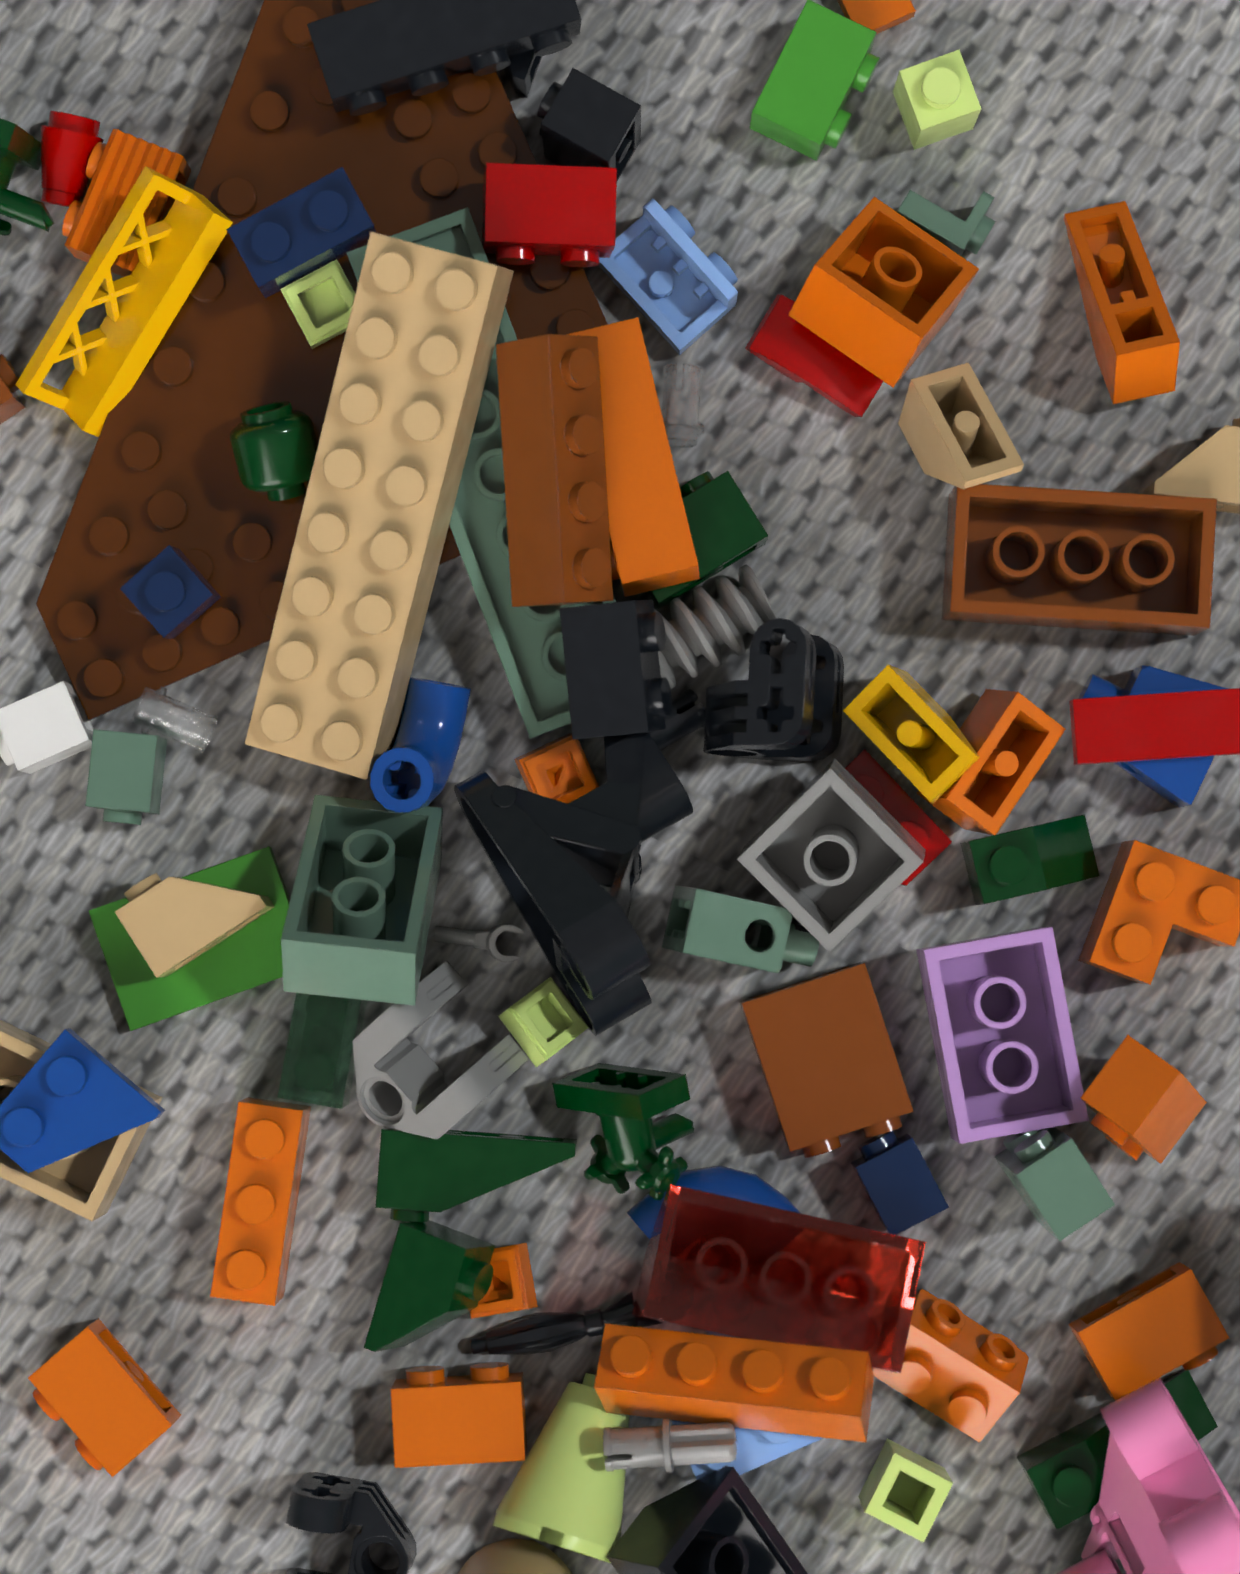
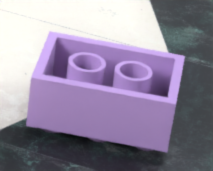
M1037 927L916 949L950 1136L953 1140L963 1144L1089 1121L1086 1103L1081 1099L1084 1091L1053 927Z

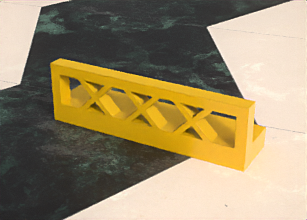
M145 166L15 385L23 394L63 409L82 431L99 437L107 414L134 387L228 232L227 229L231 227L233 222L204 195ZM157 190L176 199L164 220L149 226L145 225L143 213ZM137 248L139 262L130 275L113 281L110 268L118 255ZM104 303L107 315L100 327L80 335L78 322L85 310ZM70 357L73 358L75 368L62 390L43 383L53 364Z

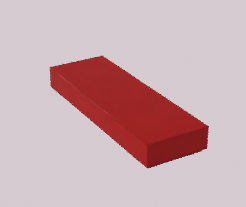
M1240 688L1082 698L1069 701L1074 765L1240 754Z

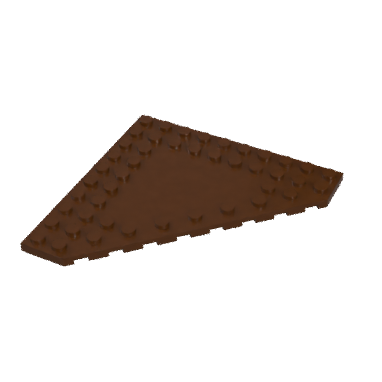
M264 0L193 190L204 195L233 222L231 225L233 226L343 167L374 224L376 233L392 236L468 207L482 243L483 176L486 163L537 165L497 72L483 76H474L472 69L447 77L449 84L430 94L413 96L409 89L387 96L386 106L368 114L351 116L349 109L336 113L307 24L379 0ZM228 232L134 387L107 414L36 602L89 720H93L262 645L271 639L306 493L283 501H269L267 491H251L243 486L230 443V433L242 422L240 417L242 412L269 403L289 401L292 410L303 411L310 416L317 443L319 444L346 332L312 349L281 290L267 298L264 297ZM485 253L490 264L514 271L505 307L518 340L546 334L566 335L607 325V321L583 267L561 265V256L535 255V263L508 265L496 262V254ZM345 255L338 259V262L356 293L358 282L349 258ZM309 480L306 481V482H304L305 487H306V492H307ZM450 525L439 565L461 556ZM168 545L180 549L221 596L218 601L174 639L163 638L120 589Z

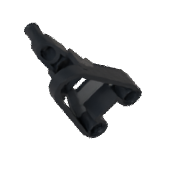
M692 689L686 690L683 695L672 700L671 714L665 717L666 729L647 733L604 736L607 782L569 804L513 786H498L483 770L454 786L457 800L474 834L563 989L586 1026L595 1036L652 1003L649 992L639 975L641 971L651 966L650 959L639 936L628 920L635 884L640 880L642 874L641 856L639 854L641 843L693 813L691 801L682 783L661 752L664 748L702 727L705 728V707L702 702L695 705L698 696ZM602 886L611 887L610 894Z

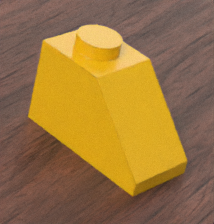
M887 665L843 710L930 803H934L980 758L951 716L907 671L891 665Z

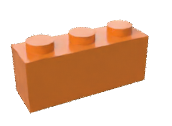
M251 1097L238 1102L210 1297L275 1306L284 1297L311 1106Z

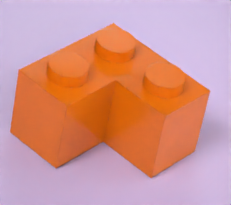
M1130 840L1121 843L1078 961L1136 983L1151 985L1171 928L1217 946H1235L1240 933V879L1142 842Z

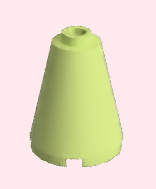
M585 1373L582 1384L568 1383L495 1511L496 1515L493 1526L610 1563L606 1556L621 1538L626 1469L606 1471L605 1458L607 1456H604L603 1431L605 1427H611L612 1429L629 1428L630 1415L606 1413L594 1388L596 1375Z

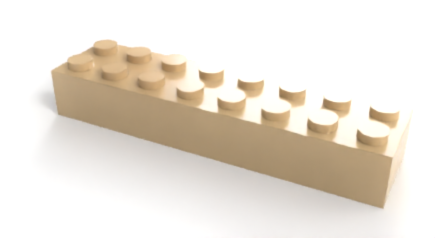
M370 233L245 740L246 745L364 780L370 779V773L375 761L384 752L392 749L510 289L513 270L382 234Z

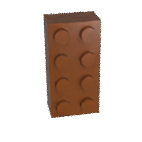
M979 484L966 489L955 486L950 492L948 500L942 620L1195 636L1209 629L1211 622L1217 499Z

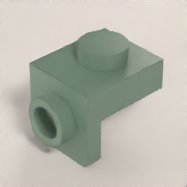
M912 190L908 192L897 211L960 256H962L965 249L976 255L996 222L986 216L995 197L984 191L966 221Z

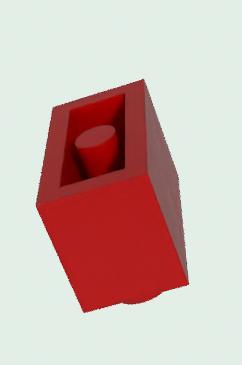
M486 163L483 176L482 246L485 253L496 254V262L508 265L535 263V255L561 256V265L598 266L599 258H610L615 248L617 168Z

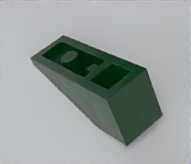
M384 1127L381 1129L375 1208L391 1209L390 1219L428 1222L429 1212L445 1211L575 1157L577 1139L448 1130L437 1140Z
M1182 1370L1162 1381L1197 1440H1200L1218 1427L1189 1370ZM1101 1413L1017 1456L1046 1515L1056 1529L1090 1513L1099 1501L1110 1430Z

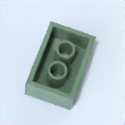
M324 795L314 796L281 937L284 992L415 1005L441 868L443 808L426 806L413 812H394L384 808L378 801Z

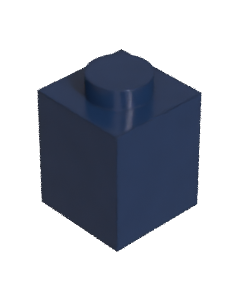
M170 545L120 588L162 637L169 639L176 638L221 598L219 593L180 549Z
M890 1131L875 1136L858 1146L862 1157L851 1162L890 1237L949 1208L913 1137L909 1134L896 1138L894 1132Z

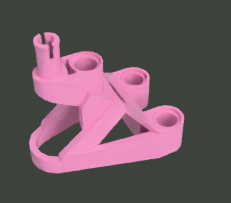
M1158 1378L1101 1408V1414L1110 1430L1099 1501L1093 1507L1089 1516L1093 1527L1081 1553L1082 1561L1057 1574H1122L1116 1562L1117 1559H1120L1127 1574H1240V1512L1162 1380Z

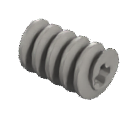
M747 564L738 569L739 588L725 576H721L715 580L716 599H713L702 587H698L692 591L693 610H690L678 598L672 599L669 602L671 620L667 621L662 616L666 640L664 650L658 651L661 677L667 678L671 689L676 687L674 667L679 665L692 678L699 676L697 656L703 654L715 667L722 665L720 645L726 643L738 656L745 654L743 634L749 632L753 636L759 626L768 620L777 619L758 578Z

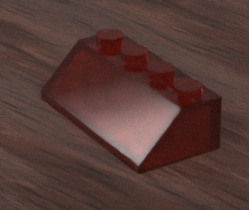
M669 1184L645 1252L632 1316L727 1337L869 1352L872 1369L901 1373L926 1242Z

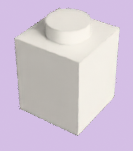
M62 681L0 708V756L7 766L15 763L18 771L31 774L92 747L94 728L84 711L74 686Z

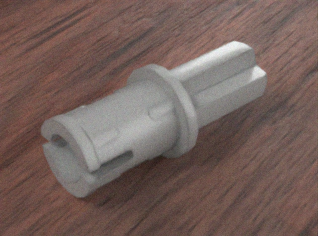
M670 1418L663 1419L662 1426L614 1429L605 1427L603 1431L604 1456H607L605 1458V1468L609 1472L618 1469L665 1467L666 1473H673L674 1466L732 1462L736 1459L737 1454L736 1432L733 1424L729 1422L672 1425Z

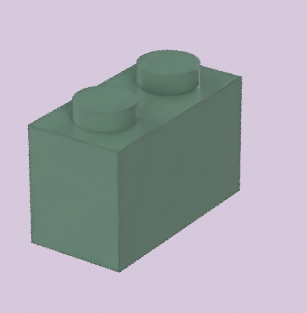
M1056 1127L1009 1135L1003 1141L1007 1149L995 1156L997 1162L1037 1222L1059 1241L1115 1205L1073 1139Z

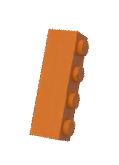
M639 317L566 334L598 336L612 580H621L624 596L627 597L700 579L699 565Z
M605 1323L594 1388L606 1413L658 1419L670 1418V1420L701 1424L729 1422L736 1428L867 1442L874 1375L869 1352Z

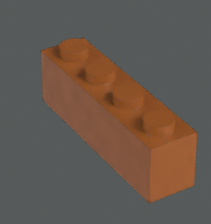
M546 334L496 344L512 607L613 601L598 336Z

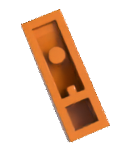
M1126 201L1064 214L1095 356L1112 403L1118 404L1175 391L1180 340Z

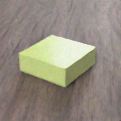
M337 259L280 289L312 349L346 332L355 292Z
M551 977L498 1016L535 1067L548 1060L588 1029L583 1019Z

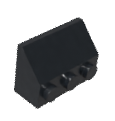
M724 1466L718 1471H714L645 1506L606 1556L618 1574H808L735 1468L730 1466Z

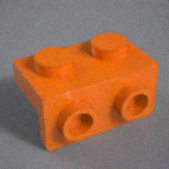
M921 1289L912 1301L907 1318L880 1352L873 1364L872 1370L874 1377L980 1443L1020 1394L1029 1357L1025 1352L1018 1349L1014 1342L1006 1336L991 1332L964 1315L952 1302L939 1299L928 1291Z

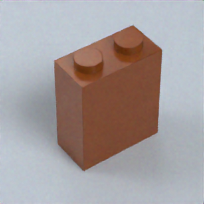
M859 962L740 1001L769 1094L790 1152L802 1148L805 1158L824 1154L841 1147L838 1136L862 1128L866 1138L885 1134L902 1127L899 1116L914 1112L865 963Z

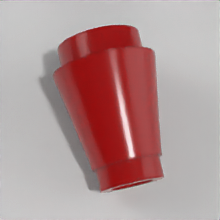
M50 111L48 125H41V188H43L41 201L69 207L74 200L80 201L89 180L86 176L89 157L98 142L103 143L104 139L98 137L101 122L78 115Z

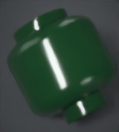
M289 401L269 403L242 412L240 414L242 422L231 431L230 443L243 486L251 491H267L269 501H283L306 493L304 482L310 480L318 448L310 416L303 411L292 410Z

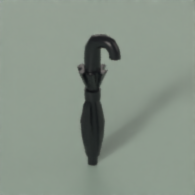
M655 1261L658 1279L666 1278L672 1282L673 1289L668 1296L634 1302L633 1292L631 1291L602 1312L601 1309L586 1311L584 1315L573 1312L539 1313L515 1320L486 1332V1336L471 1338L473 1354L489 1352V1354L508 1355L545 1353L577 1342L586 1335L589 1337L603 1335L605 1323L635 1327L662 1324L678 1319L692 1306L694 1284L686 1268L670 1261Z

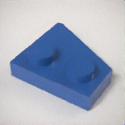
M69 1028L59 1035L0 1104V1149L27 1173H30L155 1120L163 1114L165 1109Z

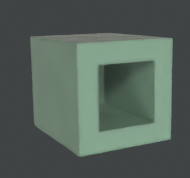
M93 729L85 806L104 809L103 821L141 825L142 813L159 814L167 739L158 735Z

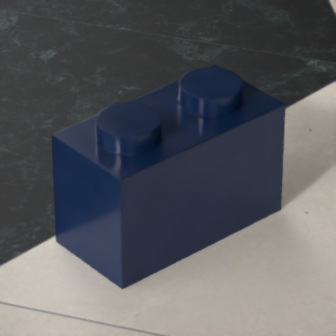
M343 167L227 229L256 285L265 298L328 263L347 255L346 252L366 245L369 241L370 233H376L374 224Z

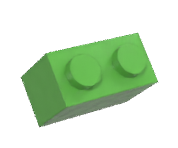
M807 0L752 110L750 129L816 161L825 144L836 149L852 116L851 113L843 110V107L852 89L864 93L878 65L880 58L871 54L876 32L811 0Z

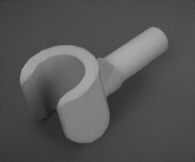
M499 924L490 931H473L435 926L433 941L488 950L494 959L506 963L514 962L521 956L501 955L495 945L497 936L504 931L518 934L524 933L517 926L511 924Z

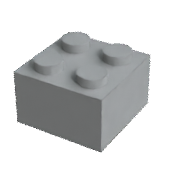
M834 758L743 847L737 860L830 952L924 862L925 849Z

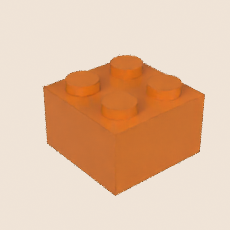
M873 197L815 263L788 315L894 388L949 320L979 268L888 205Z

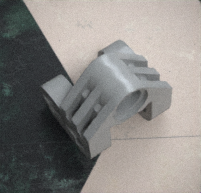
M445 961L419 982L415 1005L393 1003L352 1040L357 1098L360 1108L366 1117L373 1123L385 1128L437 1140L529 1059L512 1034L509 1033L448 1086L444 1081V1073L421 1046L411 1043L407 1039L408 1036L468 985L448 961Z

